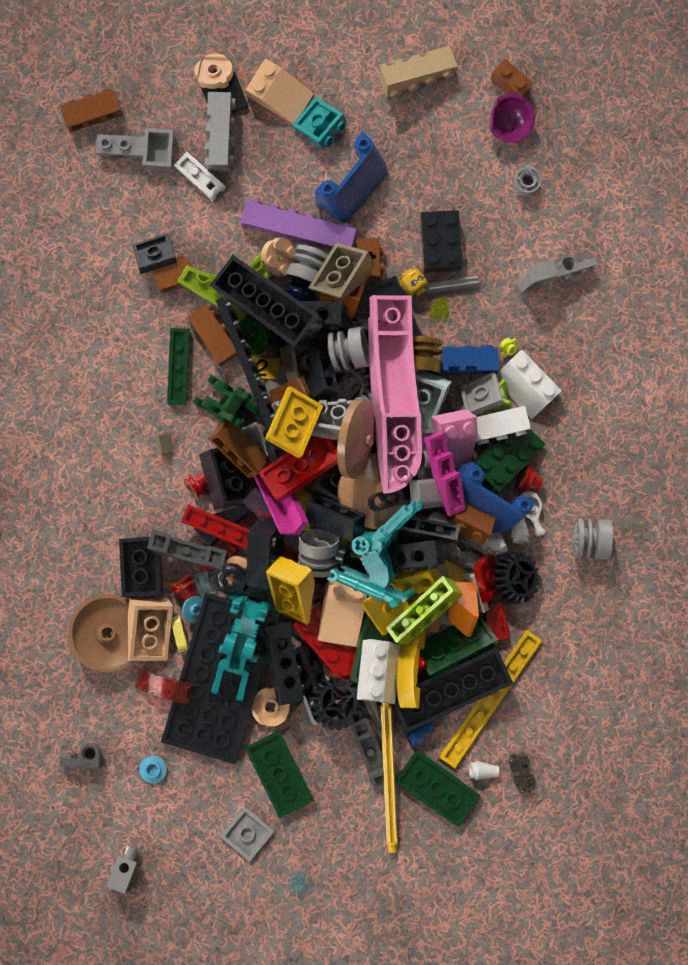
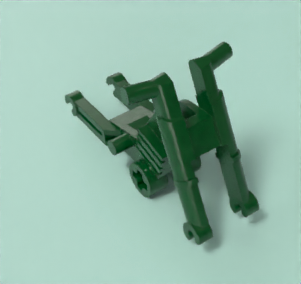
M210 375L207 381L214 385L213 389L223 395L221 400L217 402L207 396L204 401L198 397L193 401L195 405L215 416L220 422L225 424L227 420L240 429L246 426L244 419L247 414L251 415L253 413L263 420L259 408L255 404L258 400L256 397L248 392L246 393L241 387L233 390L232 387L213 375Z

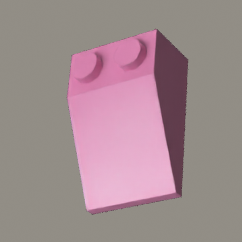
M467 409L432 416V429H435V433H445L447 451L453 453L455 468L471 462L478 435L477 416Z

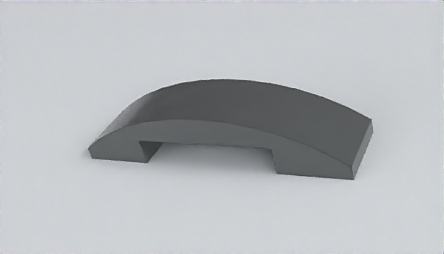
M152 530L147 549L156 553L213 569H219L224 565L227 553L226 550L212 546L206 547L156 530Z
M364 717L356 720L353 724L349 723L374 791L378 793L384 790L383 756L369 719Z

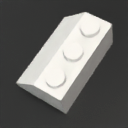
M522 349L497 373L499 383L504 379L508 384L506 394L519 407H526L527 415L531 420L562 391Z
M522 406L477 417V444L489 443L488 439L495 437L497 441L507 439L508 434L515 433L516 436L527 434L526 430L531 428L526 407Z
M373 639L363 640L357 700L395 704L397 664L401 645Z

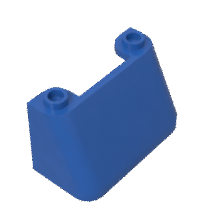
M363 132L360 133L354 142V148L359 156V161L340 185L326 180L315 190V203L340 222H347L353 217L387 173L386 162L371 138Z
M473 462L455 468V471L461 475L464 502L496 517L491 536H503L531 512L535 502L528 497L520 496L513 503H508L481 486L484 472Z

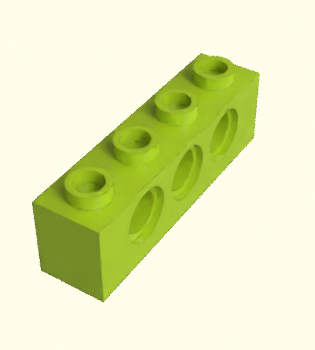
M442 576L386 629L396 643L408 646L464 594L452 579Z

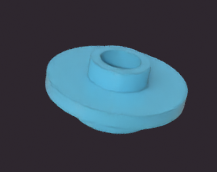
M192 596L185 601L182 607V614L186 621L196 623L203 598Z
M148 756L141 762L139 772L142 779L146 782L157 783L165 777L167 766L162 758Z

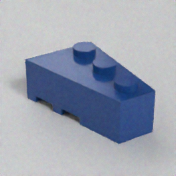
M484 345L482 347H442L441 376L499 372L498 348H493V345Z

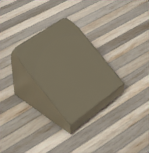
M170 434L155 435L160 455L174 453Z

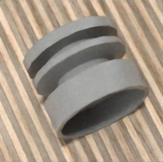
M299 244L296 247L297 253L293 254V259L298 263H290L285 276L299 285L305 279L310 282V286L328 254L315 247Z
M363 327L348 329V338H346L343 331H338L337 334L335 332L328 334V353L336 373L342 372L343 367L345 371L350 370L351 361L356 369L370 366L369 345Z
M577 518L572 533V547L575 559H580L582 554L585 559H589L591 551H593L595 560H609L613 544L611 520L597 519L593 528L590 519H586L584 524L582 518Z
M321 528L303 531L299 535L300 553L298 564L312 569L313 577L333 575V573H330L331 569L336 568L339 570V565L336 564V554L340 545V537L330 534Z

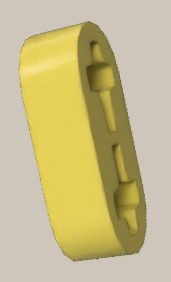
M181 615L172 617L171 624L179 653L186 652L189 645Z

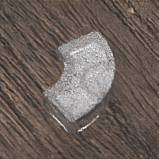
M500 533L491 534L483 545L459 534V537L466 545L484 552V554L497 555L508 551Z

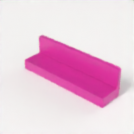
M259 473L255 475L254 478L279 533L300 535L309 522L296 494L293 493L278 503Z

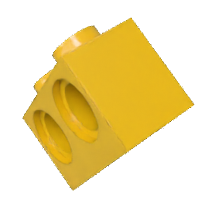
M426 566L420 567V571L408 572V568H404L402 573H395L393 581L400 591L405 592L408 589H413L415 594L426 592L441 578V574L438 569L426 570Z

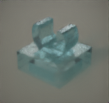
M204 571L193 575L198 594L207 592L216 586V583L212 584L208 580L214 573L210 572L207 574Z
M289 871L288 892L308 893V872Z

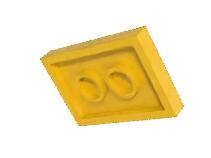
M289 386L284 393L265 439L297 458L302 457L323 405Z

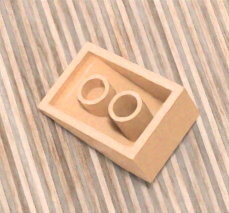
M266 58L246 88L248 98L292 124L303 113L314 95L312 91L284 69Z
M328 581L324 589L318 641L356 647L364 609L360 604L366 600L367 595L354 591L352 588L339 582Z
M168 598L129 599V661H167L173 605Z

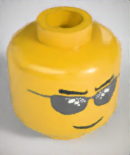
M410 268L400 276L399 284L408 296L416 295L419 297L426 291L424 287L428 281L420 270Z

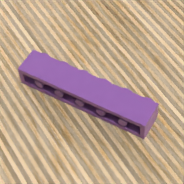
M257 200L246 201L240 222L241 226L330 250H332L336 243L353 247L357 230L350 224H335V221L331 219L320 220L312 214L300 215L296 210H281L279 206L262 205V202Z

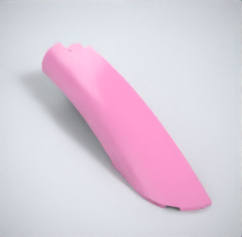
M373 295L370 297V317L368 318L370 381L376 448L383 494L392 493L404 488L417 474L422 459L421 413L419 411L413 354L412 296Z

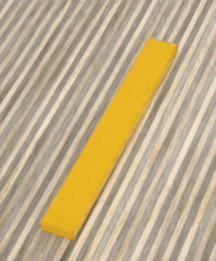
M528 630L524 632L504 661L513 683L542 642L541 639ZM512 685L476 702L439 756L440 759L454 769L458 766Z

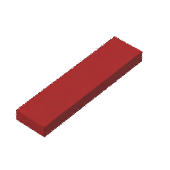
M188 504L181 520L182 523L247 550V533L250 531L249 529Z

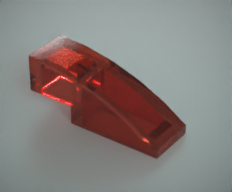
M139 669L135 688L182 704L189 702L193 686L192 683Z

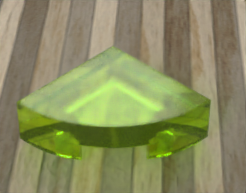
M446 296L438 298L433 303L430 309V318L449 315Z

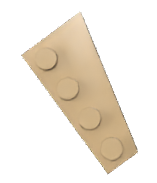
M450 46L428 51L424 57L417 54L411 56L405 62L402 59L395 60L391 66H387L386 63L380 64L379 80L386 98H397L404 91L409 90V92H413L423 84L432 85L437 82V79L442 77L444 79L453 77L458 66Z

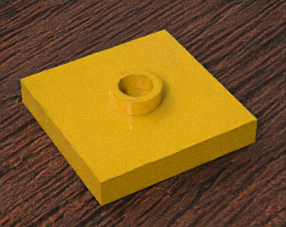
M392 581V583L390 584V586H393V587H395V589L398 590V588L396 587V585H395V584L393 583V581ZM370 596L360 604L381 635H386L388 633L386 627L409 607L407 601H404L395 608H392L389 603L379 601Z

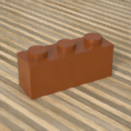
M104 89L99 94L86 95L81 100L67 101L64 105L60 106L69 132L123 116L114 89Z
M204 305L187 318L219 366H222L236 357L237 353L232 341L227 336L228 331L224 323H218L216 318L219 316L213 307L209 309L207 305Z
M227 420L225 424L220 422L208 437L248 478L257 475L269 460V456L265 453L264 449L259 447L248 434Z

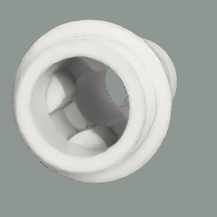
M525 517L512 528L511 539H513L515 544L528 543V538H530Z
M480 761L471 762L469 767L470 778L475 780L498 778L499 766Z

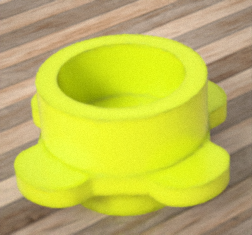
M506 338L501 342L499 349L502 351L501 356L503 358L507 357V355H513L517 351L516 344L518 340L516 338L513 340Z

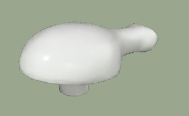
M527 490L521 496L528 497L535 504L526 517L532 521L535 528L534 534L536 537L545 535V530L540 523L542 503L535 492Z

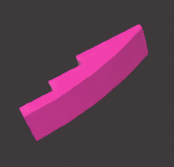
M437 432L424 439L440 498L447 514L452 516L466 509L461 475L455 471L453 453L447 451L445 433Z

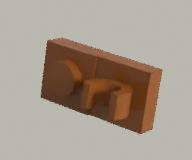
M299 377L269 390L271 404L275 401H281L289 386L306 396L310 395L311 393L304 377Z

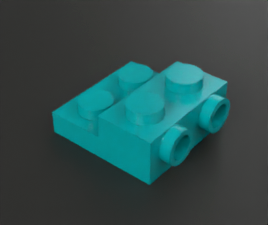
M315 97L292 125L294 129L308 137L310 142L324 150L326 146L330 147L333 144L334 137L338 132L341 133L345 130L347 120L343 113Z

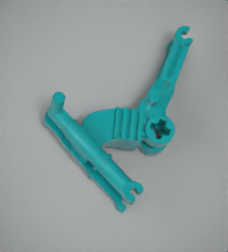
M419 500L418 506L416 501H412L408 506L403 505L376 532H367L353 540L352 549L356 554L362 555L360 560L363 562L365 570H367L366 575L350 568L347 564L340 566L345 571H339L336 568L331 569L330 573H333L334 576L331 575L327 579L330 582H339L352 588L354 591H359L379 601L387 602L392 608L414 596L415 591L413 589L402 592L390 586L394 579V572L391 562L393 560L390 558L387 548L395 540V536L400 528L417 511L424 507V501Z
M229 595V599L233 600L230 612L237 614L240 612V609H243L241 619L235 618L231 634L226 635L223 645L219 647L218 652L227 654V657L220 660L211 693L218 694L225 670L242 675L236 700L243 702L251 670L246 662L257 663L258 655L254 654L257 644L255 640L259 629L256 620L264 622L268 611L280 613L276 612L275 605L262 601L257 603L250 601V596Z

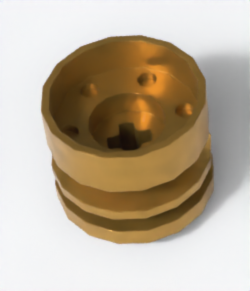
M413 336L415 370H425L435 375L441 374V360L433 358V356L442 354V350L438 349L442 347V340L429 336Z

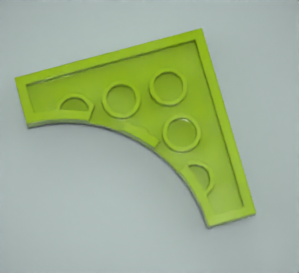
M261 251L248 266L269 279L270 274L263 267L265 265L264 261L261 260ZM187 265L177 282L218 308L215 300L223 296L210 286L218 274L202 272ZM230 302L236 310L239 318L238 321L246 318L247 314Z

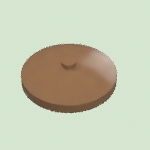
M355 399L352 401L342 420L338 437L337 461L339 471L345 478L356 479L360 476L367 464L372 449L374 413L372 405L368 400Z
M370 453L364 470L356 479L345 478L342 475L338 484L339 502L366 514L364 529L377 531L403 505L408 506L411 503L410 501L381 511H372L369 508L368 498L370 495L383 491L377 453ZM395 495L387 497L388 501L395 499ZM378 497L375 498L377 507L381 506V500Z
M111 594L94 596L79 605L72 614L67 628L69 648L77 661L86 668L96 672L108 673L124 669L134 662L128 660L129 601L127 599Z

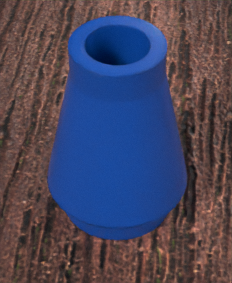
M429 722L408 732L405 736L415 748L417 745L420 746L435 731V728Z

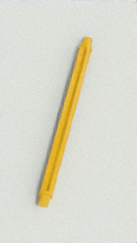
M382 703L380 708L386 844L388 845L389 853H396L398 838L392 705Z

